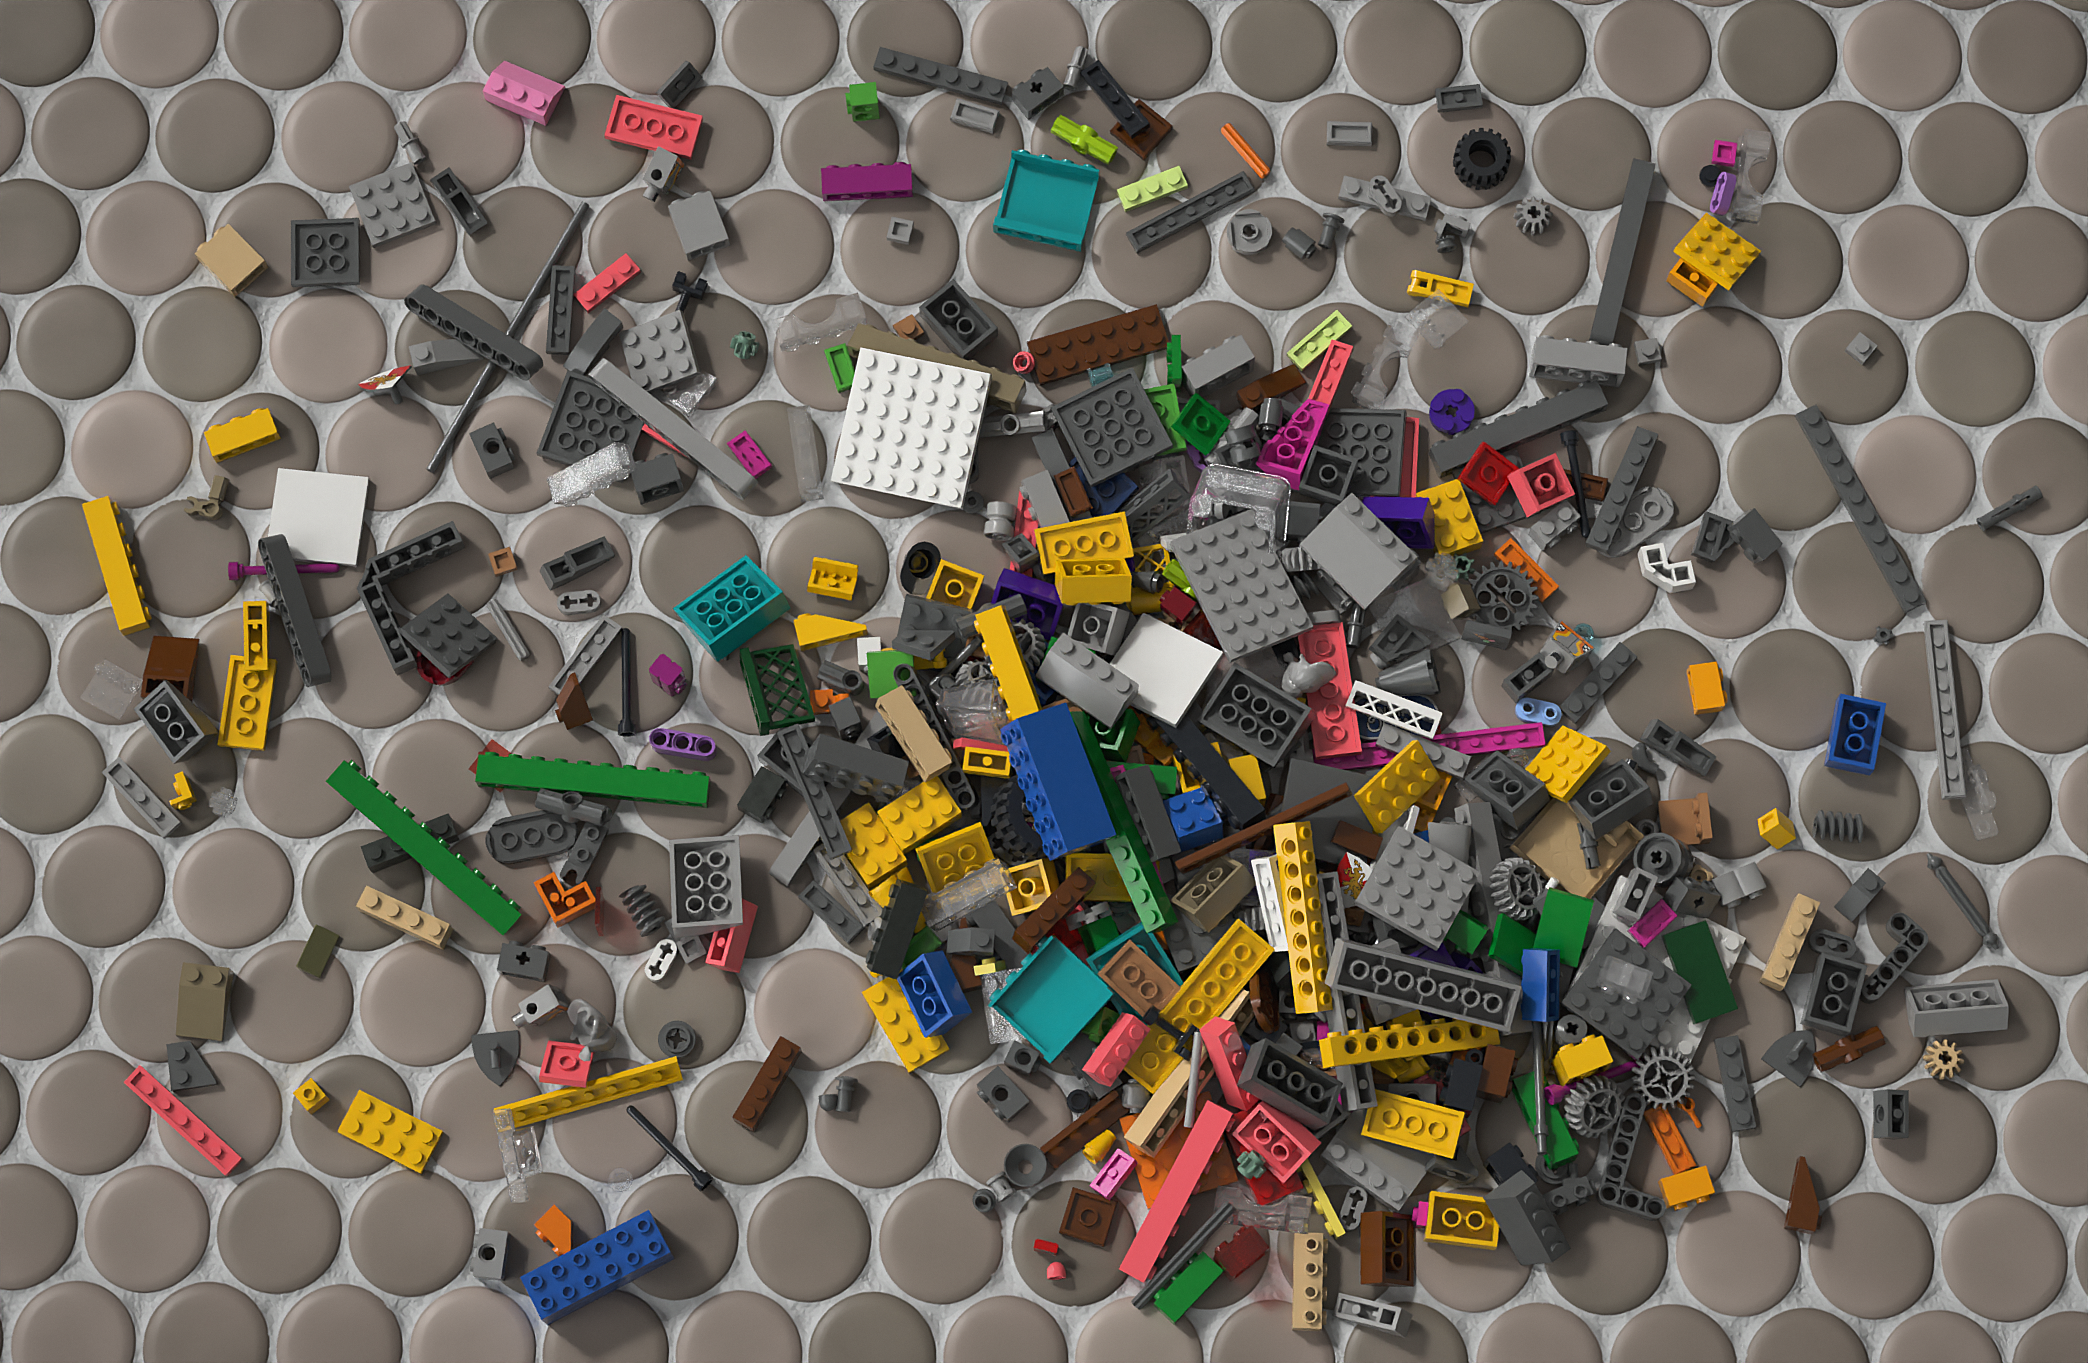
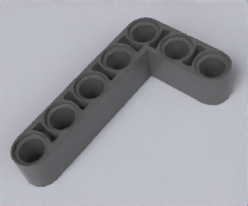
M1631 1093L1623 1101L1624 1108L1620 1110L1621 1115L1618 1117V1124L1615 1127L1596 1198L1599 1204L1604 1207L1649 1221H1656L1666 1211L1665 1202L1659 1197L1623 1187L1646 1107L1645 1098L1641 1094ZM1631 1099L1638 1101L1640 1109L1636 1111L1630 1109L1628 1101ZM1622 1123H1631L1633 1125V1132H1624ZM1618 1144L1624 1145L1627 1149V1154L1623 1156L1617 1154L1615 1146ZM1610 1167H1617L1620 1170L1619 1178L1610 1176ZM1605 1189L1611 1190L1614 1193V1199L1611 1201L1604 1199L1602 1191ZM1628 1196L1634 1197L1637 1201V1206L1634 1208L1628 1207L1625 1203V1198ZM1649 1204H1657L1660 1213L1658 1215L1651 1214L1648 1210Z

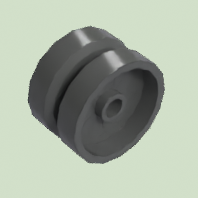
M1652 833L1645 836L1638 843L1634 851L1633 863L1635 868L1638 867L1657 876L1658 879L1655 885L1669 888L1675 876L1689 877L1693 869V856L1691 850L1684 842L1665 833Z

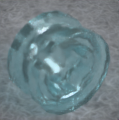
M1585 623L1577 625L1574 631L1577 633L1578 630L1582 632V629L1586 630V635L1589 638L1586 639L1584 637V639L1590 643L1594 635L1592 627Z

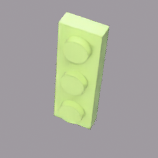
M1180 166L1119 188L1117 189V194L1125 212L1187 189L1188 184Z
M1336 310L1288 351L1286 356L1302 372L1329 348L1332 339L1338 341L1352 329V325Z

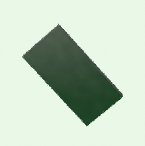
M1706 920L1661 936L1674 972L1691 984V987L1683 997L1693 1025L1738 1009Z

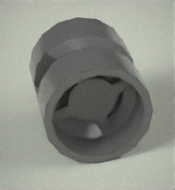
M1253 424L1224 432L1227 444L1232 446L1230 455L1233 463L1262 455L1258 442L1254 441L1256 434Z

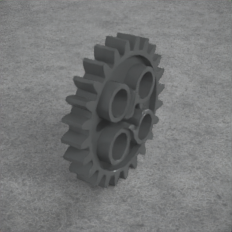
M1500 561L1499 567H1496L1491 562V569L1489 570L1483 565V573L1480 574L1475 571L1477 579H1469V582L1473 585L1471 587L1481 608L1470 615L1469 618L1477 617L1475 622L1508 629L1512 633L1513 627L1521 631V623L1529 625L1526 620L1527 616L1535 617L1530 612L1531 609H1538V606L1533 604V601L1539 600L1538 596L1533 595L1534 592L1538 591V588L1530 586L1535 580L1533 578L1526 580L1529 572L1525 571L1521 574L1520 565L1514 570L1512 562H1509L1507 567H1504L1503 561ZM1501 576L1506 577L1508 580L1507 585L1503 588H1498L1495 584L1497 578ZM1489 583L1501 595L1506 594L1505 599L1517 610V612L1513 613L1501 601L1497 603L1498 598L1492 591H1490L1487 588L1486 585ZM1483 593L1491 594V601L1487 604L1479 602V597ZM1515 593L1524 594V600L1520 604L1512 602V596ZM1497 610H1507V617L1504 620L1496 619L1495 614Z

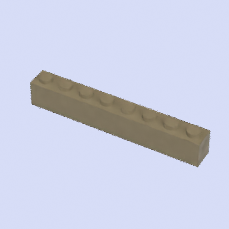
M858 323L847 345L850 356L857 359L860 348L992 374L986 403L1013 413H1017L1027 391L1025 380L1018 375H1009L1003 373L998 368L982 366L975 360L968 361L962 359L957 354H948L934 346L927 347L921 345L914 339H904L890 331L883 332L870 324L863 325Z

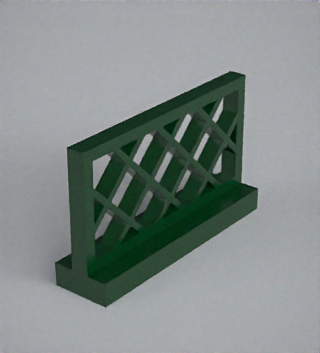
M794 644L751 652L749 647L740 649L739 663L760 736L769 735V730L815 722V716ZM790 652L791 658L787 663L778 658L780 654ZM764 657L770 661L764 667L756 663L755 659ZM773 663L784 667L779 674L769 669ZM787 670L797 675L793 681L783 677ZM765 674L775 678L771 685L761 681ZM779 681L789 686L785 692L774 688ZM793 688L802 693L798 700L788 695ZM770 692L780 697L776 704L766 699ZM784 699L794 704L790 711L780 707ZM800 707L806 710L808 715L799 717L793 713ZM777 711L785 715L783 720L773 722L772 715Z

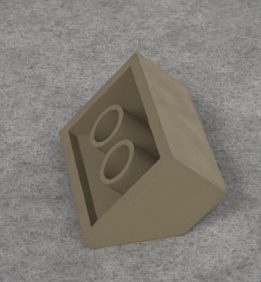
M1224 855L1207 863L1170 901L1197 927L1209 933L1235 908L1244 896L1251 892L1252 888L1256 885V881L1243 864Z

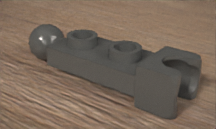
M609 807L605 823L609 822L613 815ZM590 822L585 823L568 860L560 872L562 880H567L570 874L576 873L577 885L586 881L589 875L588 872L609 832L608 828Z

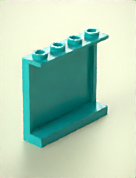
M1022 149L1018 151L1012 150L997 217L995 216L993 223V232L1081 252L1099 181L1100 170L1090 164L1081 166L1067 159L1059 161L1045 154L1037 156Z
M1051 935L1049 938L1045 936L1037 944L1039 948L1034 955L1029 953L1021 962L1023 967L1018 972L1014 970L1006 978L1007 985L1002 990L1000 988L996 989L989 997L992 1001L988 1004L990 1008L993 1007L1035 1046L1049 1063H1053L1116 994L1106 982L1055 935Z

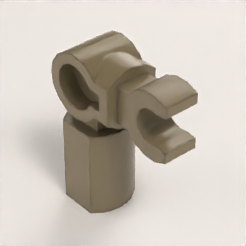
M214 475L208 495L210 500L199 502L195 497L189 496L187 500L194 503V507L191 509L184 508V511L188 515L199 513L200 516L208 517L210 520H218L223 514L220 504L224 502L230 480Z

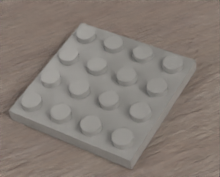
M1398 826L1354 904L1437 951L1480 872Z

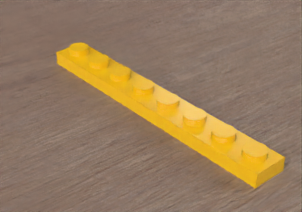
M675 1056L588 1081L586 1088L570 1086L494 1108L500 1131L503 1132L683 1080L677 1057Z

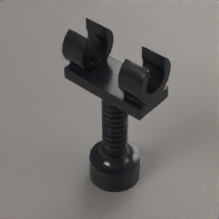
M678 271L672 288L673 291L682 293L675 311L681 310L684 313L690 296L700 300L703 299L708 283L707 280L699 278L695 289L684 285L687 278L686 273Z
M1153 1005L1150 1006L1144 1014L1142 1021L1149 1026L1156 1024L1174 1036V1038L1176 1037L1178 1042L1172 1050L1189 1062L1192 1052L1183 1047L1190 1035L1194 1036V1032H1200L1199 1028L1190 1023L1185 1032H1182L1162 1018L1158 1008Z

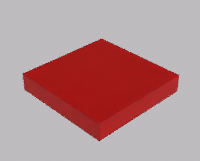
M1481 442L1457 479L1490 505L1495 506L1510 484L1507 476L1520 468L1486 442Z

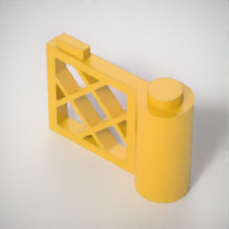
M1161 544L1132 548L1134 555L1137 554L1143 558L1138 567H1135V572H1142L1140 569L1146 561L1156 567L1154 571L1161 570L1162 572L1165 569L1162 567L1164 563H1166V566L1170 563L1169 552ZM1163 550L1164 559L1160 564L1149 558L1154 551ZM1170 581L1166 582L1162 590L1154 594L1138 587L1133 588V585H1131V601L1126 602V606L1134 616L1142 615L1143 613L1161 612V602L1159 600L1166 590L1171 591L1174 584Z

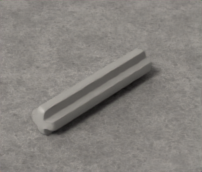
M491 600L487 603V608L520 661L524 660L530 655L498 600Z

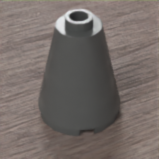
M1430 649L1424 650L1378 673L1379 677L1375 678L1378 689L1394 695L1441 694L1440 681H1436L1438 680L1437 667Z

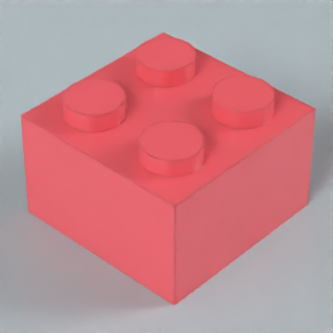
M1556 453L1520 468L1507 476L1526 517L1532 516L1575 495Z

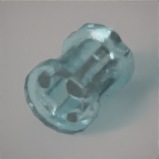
M1105 363V366L1093 370L1091 368L1087 369L1091 387L1113 377L1109 363Z

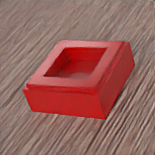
M1035 1239L1034 1251L1057 1256L1059 1249L1057 1243Z

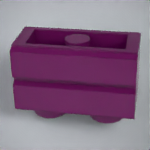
M660 654L650 666L649 673L653 683L663 688L671 697L675 696L676 693H682L686 688V677L682 667L675 662L672 663V660L665 654Z

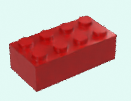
M1258 1104L1252 1106L1248 1111L1243 1110L1234 1114L1232 1118L1235 1119L1231 1130L1229 1132L1224 1131L1236 1161L1243 1152L1247 1151L1250 1153V1151L1232 1133ZM1265 1165L1263 1166L1267 1170L1260 1178L1258 1177L1257 1179L1253 1176L1250 1180L1244 1176L1259 1210L1303 1190V1185L1296 1171L1285 1183L1281 1182Z

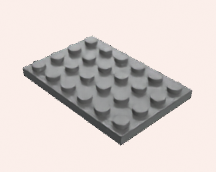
M1253 508L1170 542V546L1229 663L1313 629L1314 626Z

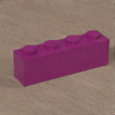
M896 162L893 165L874 163L871 166L851 164L848 167L829 165L826 168H821L823 201L913 197L911 164L905 162Z

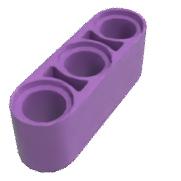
M657 728L649 736L652 749L657 753L701 761H710L717 754L714 740L705 735ZM659 736H664L666 742L663 745H656L654 743L655 739ZM681 740L689 742L688 747L685 749H679L677 744ZM709 744L712 746V749L708 753H702L700 751L701 746Z

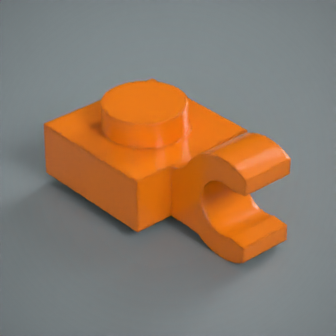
M833 689L810 690V703L814 715L830 714L829 705L850 697L848 693L834 696Z

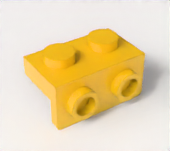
M814 557L807 592L852 601L858 580L859 566Z

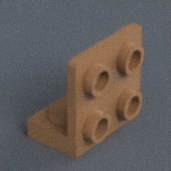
M1698 793L1695 798L1658 802L1661 833L1670 835L1686 845L1710 843L1713 837L1707 793Z

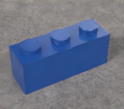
M1544 948L1523 949L1521 959L1523 965V979L1521 981L1522 1020L1558 1021L1560 950Z

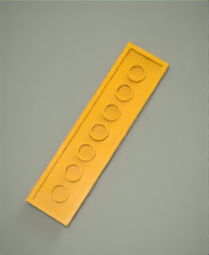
M1237 919L1181 985L1178 993L1160 1011V1016L1182 1032H1185L1190 1023L1201 1029L1215 1016L1219 1017L1275 949L1240 919ZM1156 1024L1148 1025L1151 1030L1123 1068L1124 1071L1152 1094L1157 1091L1183 1060V1057L1172 1050L1178 1039ZM1190 1035L1183 1045L1189 1051L1193 1048V1035Z

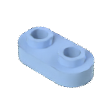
M1528 697L1519 700L1515 707V714L1519 720L1527 723L1542 722L1545 727L1557 725L1562 715L1558 705ZM1525 705H1528L1531 707L1532 710L1530 712L1524 711L1523 707ZM1546 711H1552L1554 716L1548 717Z

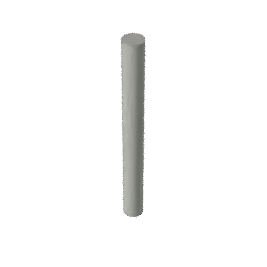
M1194 1032L1184 1121V1127L1189 1128L1194 1126L1203 1045L1200 1032Z

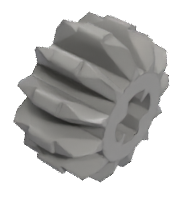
M1534 196L1531 197L1530 202L1524 198L1522 205L1517 204V212L1514 213V219L1518 220L1516 227L1523 226L1522 232L1526 233L1527 230H1530L1532 236L1535 235L1536 230L1542 234L1544 227L1548 228L1550 226L1549 220L1553 216L1552 213L1548 212L1550 205L1543 206V198L1539 202H1536Z

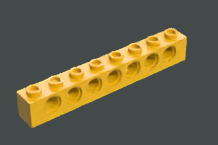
M1310 821L1273 825L1296 1014L1333 1010L1330 986L1325 984L1328 965Z
M1445 1018L1431 1020V1025H1425V1021L1411 1023V1027L1404 1028V1024L1390 1025V1030H1384L1383 1026L1369 1028L1368 1033H1363L1362 1029L1350 1030L1348 1035L1342 1036L1341 1032L1327 1033L1328 1038L1319 1040L1323 1068L1484 1048L1488 1044L1500 1045L1499 1032L1495 1028L1452 1018V1022L1446 1023ZM1470 1027L1473 1030V1036L1470 1033ZM1450 1030H1451V1032H1452V1034H1453V1039L1450 1037V1034H1449V1031H1450ZM1429 1033L1432 1035V1042L1429 1039ZM1408 1035L1411 1037V1044L1408 1041ZM1387 1038L1391 1041V1047L1387 1044ZM1366 1041L1370 1044V1050L1366 1046ZM1346 1043L1349 1046V1053L1345 1049Z

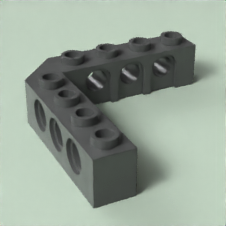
M453 521L369 558L363 577L357 586L358 593L397 676L416 668L417 662L406 638L399 633L401 627L382 586L464 549L465 545Z

